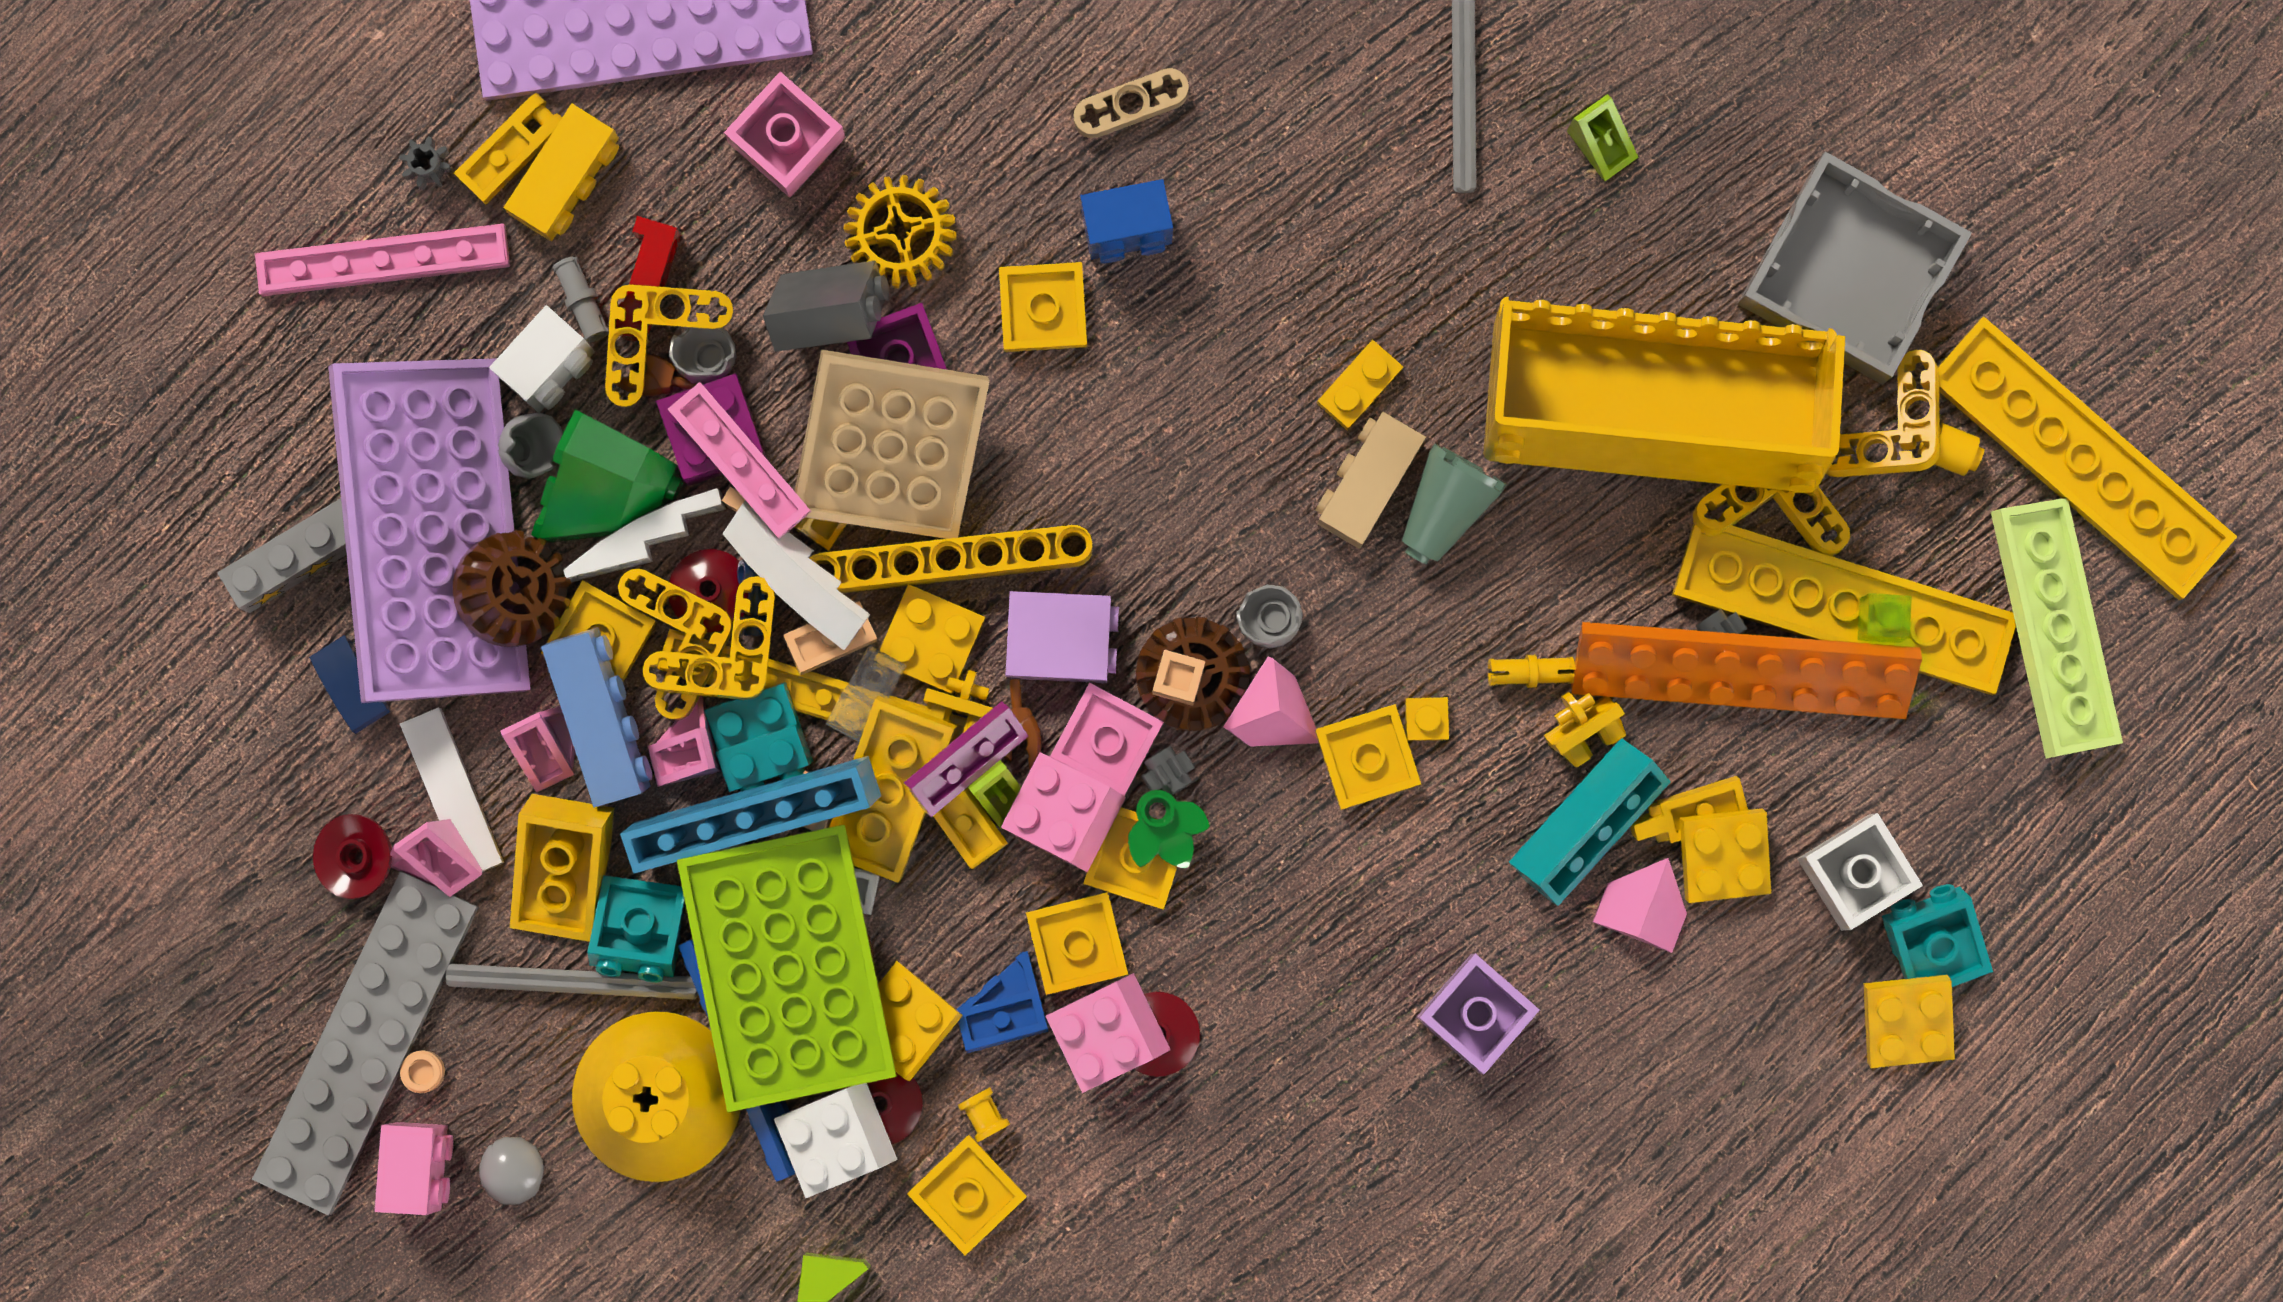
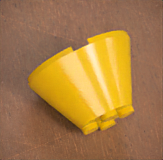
M641 1013L611 1025L588 1047L574 1077L572 1089L573 1113L584 1142L591 1152L607 1167L636 1180L648 1182L671 1181L683 1178L702 1169L721 1153L728 1144L740 1117L741 1110L727 1113L711 1030L692 1018L676 1013ZM649 1087H651V1094L658 1096V1103L650 1106L645 1100V1093Z

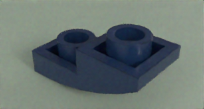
M343 635L309 657L330 698L353 733H358L391 712L386 702L361 703L356 648L348 637Z

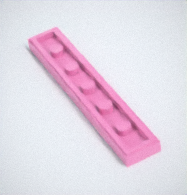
M504 224L255 253L258 289L262 297L510 267L507 233Z

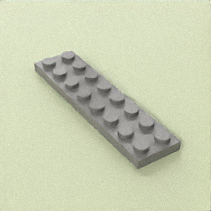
M400 871L252 1180L328 1216L332 1215L397 1080L402 1062L409 1055L445 980L447 967L453 963L479 909L478 906L455 895L449 897L438 887Z

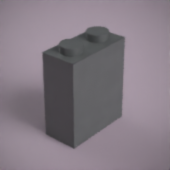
M876 260L781 274L763 314L774 351L870 339L877 321L881 319V310L885 300L889 299L888 281L884 275L880 276Z

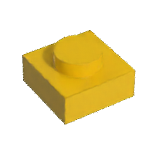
M1448 697L1405 699L1407 741L1449 740Z

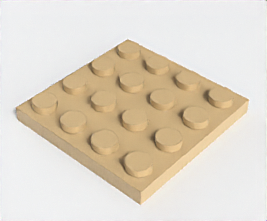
M821 350L795 487V493L811 510V513L806 518L945 539L958 538L989 386L988 376Z

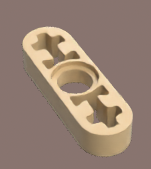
M1167 68L1085 98L1077 104L1074 110L1075 128L1084 137L1098 138L1176 109L1183 105L1188 97V80L1181 71ZM1170 79L1172 85L1180 84L1181 87L1177 89L1175 98L1170 99L1167 93L1155 96L1157 106L1150 107L1149 94L1144 87L1150 85L1151 93H1155L1163 89L1164 80ZM1126 93L1138 94L1143 100L1142 109L1136 114L1123 112L1119 106V101ZM1105 101H1113V111L1119 120L1112 122L1110 113L1099 118L1098 127L1092 128L1090 122L1082 123L1081 120L1086 117L1087 109L1092 108L1095 114L1108 110V105Z

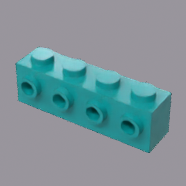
M1621 738L1584 780L1576 786L1574 791L1554 813L1548 817L1533 836L1519 849L1509 861L1510 865L1530 886L1556 906H1559L1671 781L1651 758Z

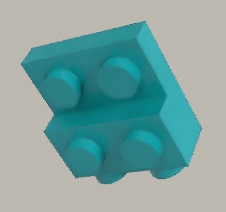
M786 682L764 689L754 699H734L704 710L718 749L716 755L729 792L740 789V792L763 786L765 785L763 780L778 775L780 780L802 775L804 773L803 767L813 762Z
M603 875L587 951L589 965L595 966L596 972L609 977L620 976L622 970L638 972L640 979L653 983L663 981V976L674 977L679 952L678 946L681 942L680 931L686 905L682 886Z
M1950 884L1937 886L1930 891V898L1917 903L1912 899L1900 900L1890 907V913L1881 916L1892 953L1899 960L1904 979L1948 975L1952 981V987L1993 972L1972 899L1960 886L1957 888Z

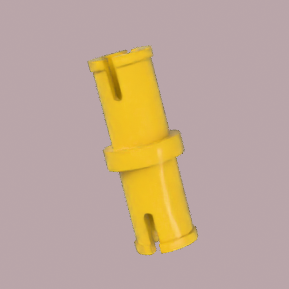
M1532 654L1526 655L1525 659H1489L1488 669H1491L1492 672H1505L1488 673V682L1490 686L1526 684L1527 688H1536L1539 683L1572 684L1574 673L1558 670H1575L1574 658L1537 659V656Z

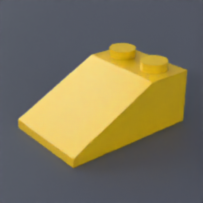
M531 794L518 814L510 928L590 942L603 875H606L611 848L613 807L598 806L594 808L593 804Z

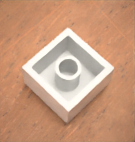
M546 305L489 368L533 409L540 413L544 407L550 410L560 401L565 393L562 388L572 377L578 379L590 368L593 363L590 357L595 351L580 334Z
M1878 813L1865 816L1797 858L1841 931L1852 930L1923 886Z
M867 1083L851 1086L774 1118L805 1198L898 1160Z

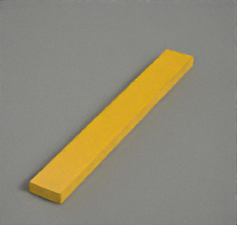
M669 629L662 651L677 652L686 634ZM694 636L691 642L692 644L703 646L711 654L716 646L708 644L709 640L703 639L702 641ZM725 646L720 657L730 658L731 647ZM695 651V652H690V653H688V654L703 655V654H701L700 652H696V651ZM739 654L736 655V662L745 661L743 675L735 676L734 682L741 683L743 691H750L751 684L759 683V678H755L752 675L753 661L762 664V656L747 658ZM772 659L768 660L764 689L786 682L797 712L859 731H864L872 705L878 695L925 713L927 707L811 671L800 676L795 666ZM660 660L657 669L667 672L669 669L667 661ZM682 662L684 671H686L689 662ZM706 664L697 666L693 670L692 676L702 673ZM715 668L706 683L707 685H712L716 681L717 672ZM954 714L951 715L949 723L957 725L951 743L963 733L967 718Z

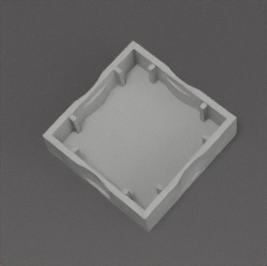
M1825 151L1815 163L1737 304L1777 327L1799 325L1805 330L1826 332L1829 328L1835 330L1837 335L1845 336L1844 364L1883 385L1893 377L1921 326L1928 303L1937 290L1945 283L1972 232L1919 203L1905 200L1893 194L1880 184L1878 180Z

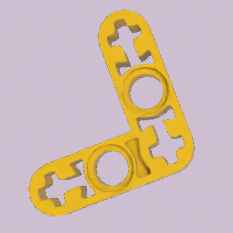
M624 285L618 288L612 295L610 303L605 383L606 394L610 401L615 405L626 407L638 402L643 395L648 324L708 329L722 328L729 323L733 316L734 310L730 298L724 293L709 290ZM628 291L635 292V299L642 300V308L635 309L633 312V322L642 321L641 331L632 327L616 329V319L625 321L626 310L618 306L619 299L626 298ZM667 295H678L684 302V313L677 319L666 318L660 310L661 301ZM698 295V305H709L711 298H719V304L727 308L726 315H720L718 322H710L709 314L696 313L698 321H688L692 309L689 296ZM622 334H633L639 341V352L632 358H624L616 351V340ZM614 361L625 365L639 363V372L630 370L629 381L631 384L637 385V391L629 393L628 400L620 399V392L613 391V383L621 382L622 369L613 370Z
M1924 350L1909 351L1904 355L1898 366V430L1840 434L1839 449L1842 454L1848 456L1838 457L1837 464H1831L1826 472L1828 476L1847 477L1922 471L1929 469L1936 463L1940 453L1939 370L1930 353ZM1917 363H1922L1925 369H1927L1921 372V385L1923 389H1916V381L1912 373L1909 372L1916 369ZM1919 400L1929 403L1930 409L1924 418L1915 420L1908 417V408L1912 403ZM1920 441L1924 443L1926 448H1929L1923 450L1919 458H1915L1912 451H1899L1901 459L1897 460L1898 454L1895 443L1899 442L1902 450L1916 449L1917 442ZM1881 443L1888 447L1887 456L1882 461L1874 463L1866 460V451L1873 444ZM1853 446H1857V448H1856V454H1857V458H1858V460H1859V463H1856V464H1855L1854 459H1853L1852 456H1851L1852 454H1855V451H1854V449H1853Z
M1727 484L1720 485L1704 496L1693 512L1694 524L1696 522L1697 526L1702 530L1701 533L1715 536L1723 533L1728 527L1733 526L1773 498L1814 551L1834 556L1848 544L1850 539V529L1846 521L1819 486L1814 492L1805 493L1812 497L1814 501V510L1809 513L1800 512L1793 504V497L1799 492L1777 489L1767 490V488L1754 487L1757 493L1756 500L1744 502L1735 493L1736 485ZM1727 501L1730 507L1719 517L1718 520L1721 523L1716 519L1708 521L1705 518L1708 508L1711 511L1716 510ZM1822 512L1825 516L1820 522L1817 521L1811 527L1809 522L1813 521ZM1834 529L1838 534L1834 542L1832 540L1824 542L1821 539L1822 534L1825 532L1824 530L1829 532Z
M631 569L624 573L618 584L619 594L623 601L631 607L686 634L677 653L688 654L696 651L706 656H721L733 630V623L727 612L646 570ZM641 577L646 578L644 585L655 593H658L659 585L666 588L657 598L655 610L648 608L653 603V600L639 594L635 600L631 599L632 591L627 587L630 581L638 582ZM671 596H682L687 602V611L679 619L669 618L664 612V604ZM715 615H720L719 623L724 627V631L721 634L714 632L708 641L709 645L716 646L714 652L711 654L703 646L692 644L694 636L703 641L707 633V628L702 625L704 619L712 620ZM680 661L681 670L669 668L662 682H665L666 676L675 675L676 673L686 680L685 671L682 666L683 661ZM706 664L702 673L692 676L694 683H697L700 687H705L714 668ZM657 691L655 706L665 718L674 721L682 720L693 711L700 695L681 694V699L686 702L683 709L676 707L671 713L667 711L669 704L664 700V697L667 693L672 695L675 693Z
M758 576L749 577L743 580L738 587L730 658L667 651L655 652L649 655L643 665V677L647 685L661 692L750 700L758 697L764 691L766 685L775 603L774 591L769 587L765 578ZM753 586H760L762 594L768 595L767 600L760 601L758 616L767 615L766 622L755 618L740 620L742 612L750 615V600L743 598L744 593L752 592ZM756 627L762 631L764 640L759 648L749 650L741 646L739 635L743 629ZM737 654L747 658L763 657L762 664L753 661L752 675L755 678H759V683L751 684L750 691H743L741 683L734 682L735 676L743 675L745 665L744 660L736 662ZM660 660L667 661L668 668L673 670H681L680 661L689 662L685 671L687 685H678L680 676L674 675L666 676L665 682H657L656 675L650 673L651 667H658ZM701 664L711 665L717 672L716 681L709 687H700L692 679L693 670Z

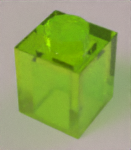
M1868 593L1859 599L1858 640L1900 643L1909 639L1912 596Z

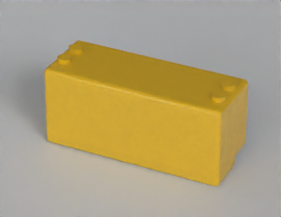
M1504 297L1500 302L1493 327L1483 454L1488 461L1505 464L1514 463L1811 493L1818 488L1839 452L1845 336L1837 335L1835 330L1831 328L1826 332L1805 330L1799 325L1775 327L1760 325V322L1752 320L1745 321L1744 323L1718 321V318L1712 316L1693 319L1676 317V314L1671 312L1653 315L1634 313V310L1629 308H1620L1617 311L1592 309V306L1588 304H1578L1575 307L1551 305L1546 300H1536L1530 303L1510 301L1509 297Z

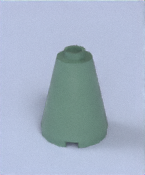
M1434 443L1429 451L1402 538V542L1408 545L1405 553L1426 565L1430 559L1438 562L1502 494L1507 484L1494 475L1490 477L1484 474L1485 472L1481 467Z

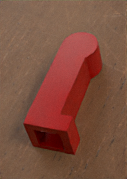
M637 216L632 232L637 239L643 241L629 285L665 287L681 233L677 227ZM628 291L624 302L618 305L625 308L626 318L625 321L616 319V329L632 327L641 331L642 321L633 322L634 310L642 308V300L635 299V292ZM648 324V334L653 324ZM625 333L621 335L622 338L628 341H638L637 337L633 334Z

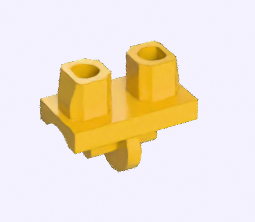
M969 670L965 681L949 677L946 689L961 693L960 698L927 688L923 699L924 703L927 704L925 713L946 722L950 721L952 712L968 716L963 730L964 733L993 709L992 707L969 701L970 697L986 701L990 689L975 684L977 676L975 671Z
M1567 692L1561 696L1566 708L1554 715L1559 726L1543 735L1551 748L1560 755H1563L1574 767H1579L1593 756L1585 742L1587 738L1597 733L1602 742L1608 746L1626 736L1620 719L1625 713L1617 702L1614 703L1609 697L1603 696L1595 701L1591 694L1588 693L1579 700H1576L1570 692Z

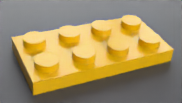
M879 695L875 698L853 760L869 756L882 796L870 808L832 818L829 828L840 825L846 826L853 865L855 867L897 883L901 881L926 813L904 782L951 743L957 725Z

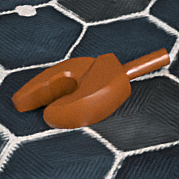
M650 353L646 354L645 385L642 396L668 394L672 392L673 386L689 390L697 384L676 376L677 370L675 366L663 357ZM636 354L628 355L626 358H632ZM622 376L621 382L613 383L629 393L637 391V385L630 383L629 376Z
M1011 679V711L1028 734L1026 738L1028 742L1026 751L1029 755V770H1031L1038 754L1041 752V731L1030 708H1022L1020 679ZM1012 751L1004 756L1006 761L1010 763L1012 761Z

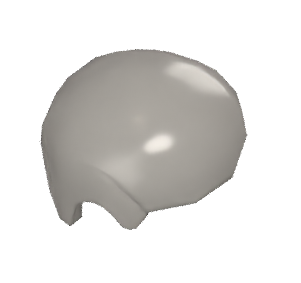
M688 327L679 336L674 335L672 337L669 357L682 377L693 384L701 382L703 385L725 377L735 365L737 352L736 345L727 330L723 328Z
M531 413L514 417L504 427L498 443V453L503 465L513 475L527 479L535 478L552 470L554 453L563 435L562 428L552 416L542 413Z
M1269 584L1248 592L1240 609L1236 611V619L1241 633L1256 646L1270 649L1284 646L1290 642L1297 634L1303 617L1301 605L1293 593L1283 586Z
M503 1137L494 1141L483 1153L479 1165L481 1185L489 1197L503 1205H520L535 1196L539 1191L544 1173L543 1160L536 1146L521 1137Z

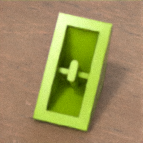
M1608 94L1574 117L1567 130L1604 181H1607L1639 158L1616 106Z
M1000 760L968 786V789L1002 830L1001 826L1021 786Z
M806 1252L802 1260L797 1302H828L866 1272L871 1265L866 1259Z

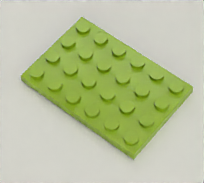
M845 825L677 860L727 1113L897 1077Z

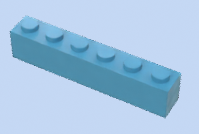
M869 756L639 820L630 825L620 835L633 873H638L677 862L678 859L706 854L867 809L882 795Z

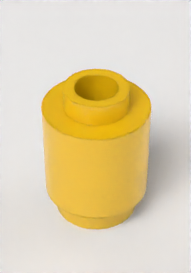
M1941 423L1940 453L1934 465L1961 476H1965L1968 470L1975 472L1984 454V448L1979 447L1980 438ZM1922 441L1918 449V454L1920 455L1923 450L1929 449L1925 447Z

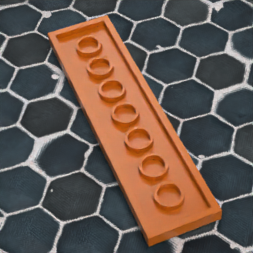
M1582 622L1575 658V670H1573L1574 680L1571 684V694L1586 695L1590 693L1591 696L1906 719L1922 662L1921 647Z

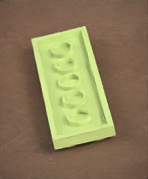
M2063 498L1992 511L1991 516L2046 759L2123 743L2069 501Z

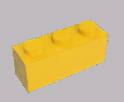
M571 103L503 208L511 217L551 242L556 234L563 235L572 223L574 214L571 211L579 199L585 201L593 191L597 182L594 176L601 165L608 166L618 152L619 145L616 143L619 137L614 129Z

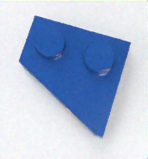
M1028 951L1021 952L1011 965L998 976L995 975L983 986L979 993L974 997H970L956 1009L963 1015L958 1023L967 1054L1049 1032Z

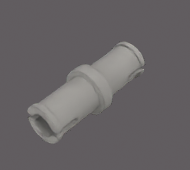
M568 257L554 264L553 270L556 272L567 297L564 301L568 311L574 312L586 342L592 343L606 337L609 334V328L606 326L596 303L598 295L594 288L589 287L579 265L578 258Z

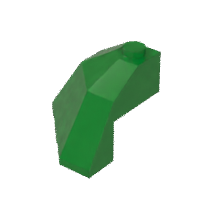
M575 410L556 447L552 461L560 464L556 478L550 475L546 481L540 502L544 507L534 523L531 535L534 538L546 540V543L610 536L632 521L664 507L668 499L671 501L676 499L684 482L683 478L679 477L681 474L679 466L643 444Z

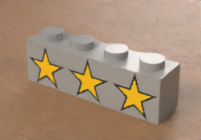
M341 498L217 572L238 609L251 613L347 555Z

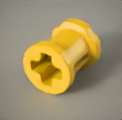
M990 1087L958 1104L960 1111L966 1112L977 1132L975 1139L977 1142L1010 1125L1008 1119L1002 1118L991 1098L993 1091Z

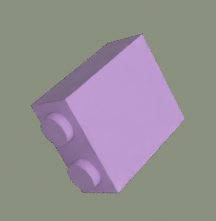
M1010 591L1006 678L1107 683V674H1116L1117 648H1109V631L1118 632L1119 607L1111 606V596Z

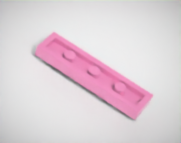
M701 382L668 408L672 416L778 539L811 513L807 505Z

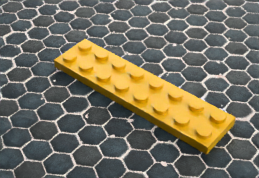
M1984 316L1978 320L1938 366L1939 392L2059 497L2062 499L2066 498L2069 501V505L2178 600H2182L2187 596L2237 538L2231 530Z
M1696 522L1695 524L1693 523L1673 589V597L1715 610L1722 609L1724 613L1731 615L1737 612L1740 618L1808 639L1921 647L1922 662L1919 673L1993 696L1997 693L2016 628L2013 612L1731 525L1721 534L1708 536L1701 533L1702 530L1697 526Z

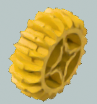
M906 175L900 177V187H893L889 176L884 177L886 189L879 191L875 183H870L868 185L872 194L870 199L861 193L856 195L857 202L863 207L862 210L855 207H849L847 210L848 216L857 220V222L844 224V231L846 233L856 235L845 240L847 249H859L851 256L853 264L866 260L867 262L876 260L880 276L884 275L887 278L888 275H892V286L897 289L900 288L901 277L907 276L910 287H915L917 281L914 274L921 272L926 281H930L932 275L928 269L929 265L942 271L945 265L937 255L941 254L951 257L953 249L943 242H951L957 238L955 231L944 229L955 223L953 214L941 215L949 208V202L944 199L933 203L939 194L938 189L935 187L922 194L925 185L922 179H918L915 182L913 189L908 188L909 182ZM899 201H907L919 205L927 211L931 218L922 219L921 216L909 217L902 212ZM887 204V221L883 225L874 227V232L866 233L872 216L877 210ZM895 214H898L900 224H903L905 230L911 229L910 233L906 232L907 238L904 239L905 250L902 249L901 242L897 239V236L889 234L890 231L895 232ZM934 231L933 240L928 249L920 257L913 260L912 246L914 242L921 237H925L926 232ZM878 244L879 247H893L898 251L901 263L889 262L878 257L869 246Z

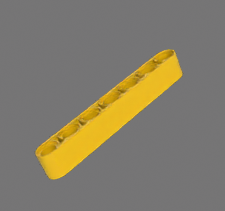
M1067 525L824 552L812 555L809 559L818 565L823 563L832 565L835 570L834 577L842 582L837 590L841 593L908 586V584L919 585L1078 567L1084 565L1090 559L1093 542L1091 535L1085 528L1078 525ZM1070 536H1078L1085 541L1086 548L1079 556H1069L1062 550L1064 540ZM1034 540L1043 545L1044 553L1041 558L1036 561H1027L1021 556L1020 549L1027 541ZM988 545H995L1002 551L1000 562L993 566H986L979 560L981 549ZM945 550H954L961 556L959 565L950 571L943 570L937 565L938 556ZM905 554H911L919 561L917 570L910 575H902L896 571L898 558ZM863 559H871L877 565L876 573L867 580H861L854 574L855 565Z

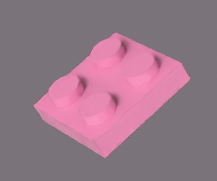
M1089 682L1050 757L1113 788L1125 796L1164 722Z

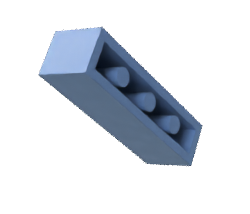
M599 627L541 646L593 807L642 794L651 787L649 780H652V770L646 756L640 755L636 740L639 739L638 727L633 716H627L623 700L626 699V691L620 676H614L610 660L613 659V651L607 636H601Z

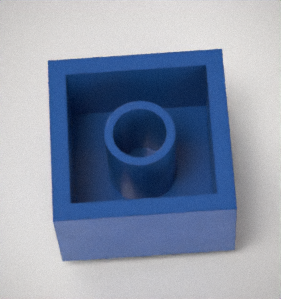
M1163 179L1080 195L1081 213L1091 260L1100 258V263L1117 262L1125 258L1124 253L1139 250L1141 255H1153L1164 252L1166 250L1165 245L1172 244L1173 225Z

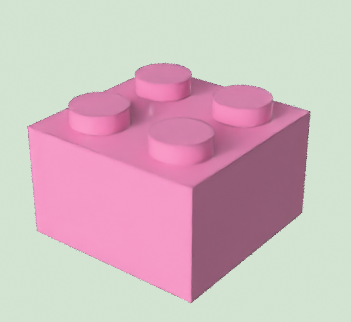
M782 72L775 76L724 132L728 143L789 198L846 138L843 127Z
M1040 752L1001 828L1088 872L1126 797L1113 788Z
M1134 973L1045 1016L1082 1093L1171 1050Z
M405 1122L381 1125L375 1212L429 1215L441 1211L442 1203H448L450 1178L444 1177L445 1160L450 1161L453 1153V1135H447L448 1125Z

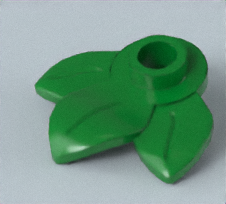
M1152 790L1145 793L1140 798L1136 808L1138 822L1132 827L1128 835L1131 856L1139 867L1149 863L1157 854L1171 865L1180 868L1189 867L1194 852L1192 835L1204 832L1210 827L1205 813L1193 802L1176 801L1166 791ZM1160 803L1165 807L1166 813L1163 818L1154 819L1150 816L1149 808L1152 804Z

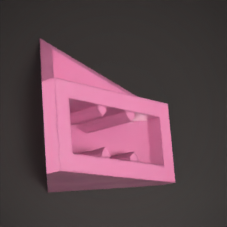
M1268 656L1223 727L1250 747L1318 744L1315 733L1317 728L1296 677L1276 660Z
M703 696L699 697L689 716L682 720H675L655 744L648 746L657 787L721 772L713 734L704 711L706 706Z
M561 706L538 712L501 730L502 737L536 793L574 775L573 766L576 752Z
M451 819L426 822L396 843L390 852L392 856L391 868L403 871L436 886L449 897L482 875L480 865Z
M1669 858L1607 883L1593 923L1672 953L1687 912Z

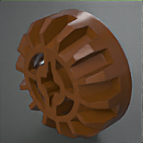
M515 530L509 533H496L476 543L461 558L453 579L454 603L464 624L477 637L501 647H519L541 639L559 626L561 623L559 620L563 612L570 605L571 600L567 599V587L571 585V579L565 577L560 565L563 561L562 556L559 553H552L545 546L546 540L524 535V531ZM510 557L530 559L540 568L532 572L526 567H516ZM544 573L547 581V594L544 602L541 603L536 596L539 590L537 577ZM513 582H516L519 589L513 595L509 588L513 585ZM506 609H512L514 613H511Z
M1181 617L1156 629L1142 647L1136 667L1137 688L1145 707L1155 718L1163 721V724L1182 731L1208 730L1225 722L1246 692L1250 675L1245 649L1241 642L1236 639L1227 627L1204 617ZM1188 643L1205 645L1213 650L1218 657L1207 660L1203 655L1191 653ZM1182 645L1185 656L1205 661L1204 670L1213 668L1206 670L1202 674L1196 694L1198 701H1194L1193 706L1153 695L1152 690L1164 650L1172 652ZM1222 674V680L1218 689L1211 696L1204 699L1202 691L1209 685L1211 677Z

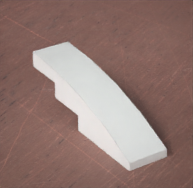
M716 488L675 501L632 521L598 542L565 568V577L571 579V582L653 562L649 546L689 536L686 519L726 510L722 502L723 495L721 491Z
M744 501L723 532L725 538L759 577L765 578L769 587L814 628L845 650L870 614L837 590L842 583L809 559L814 550L789 532L778 539L752 507Z

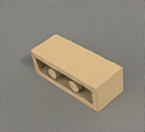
M1384 412L1381 413L1377 421L1369 418L1357 438L1364 443L1356 457L1348 453L1336 474L1343 478L1335 493L1327 489L1315 511L1322 514L1317 525L1360 549L1426 437Z

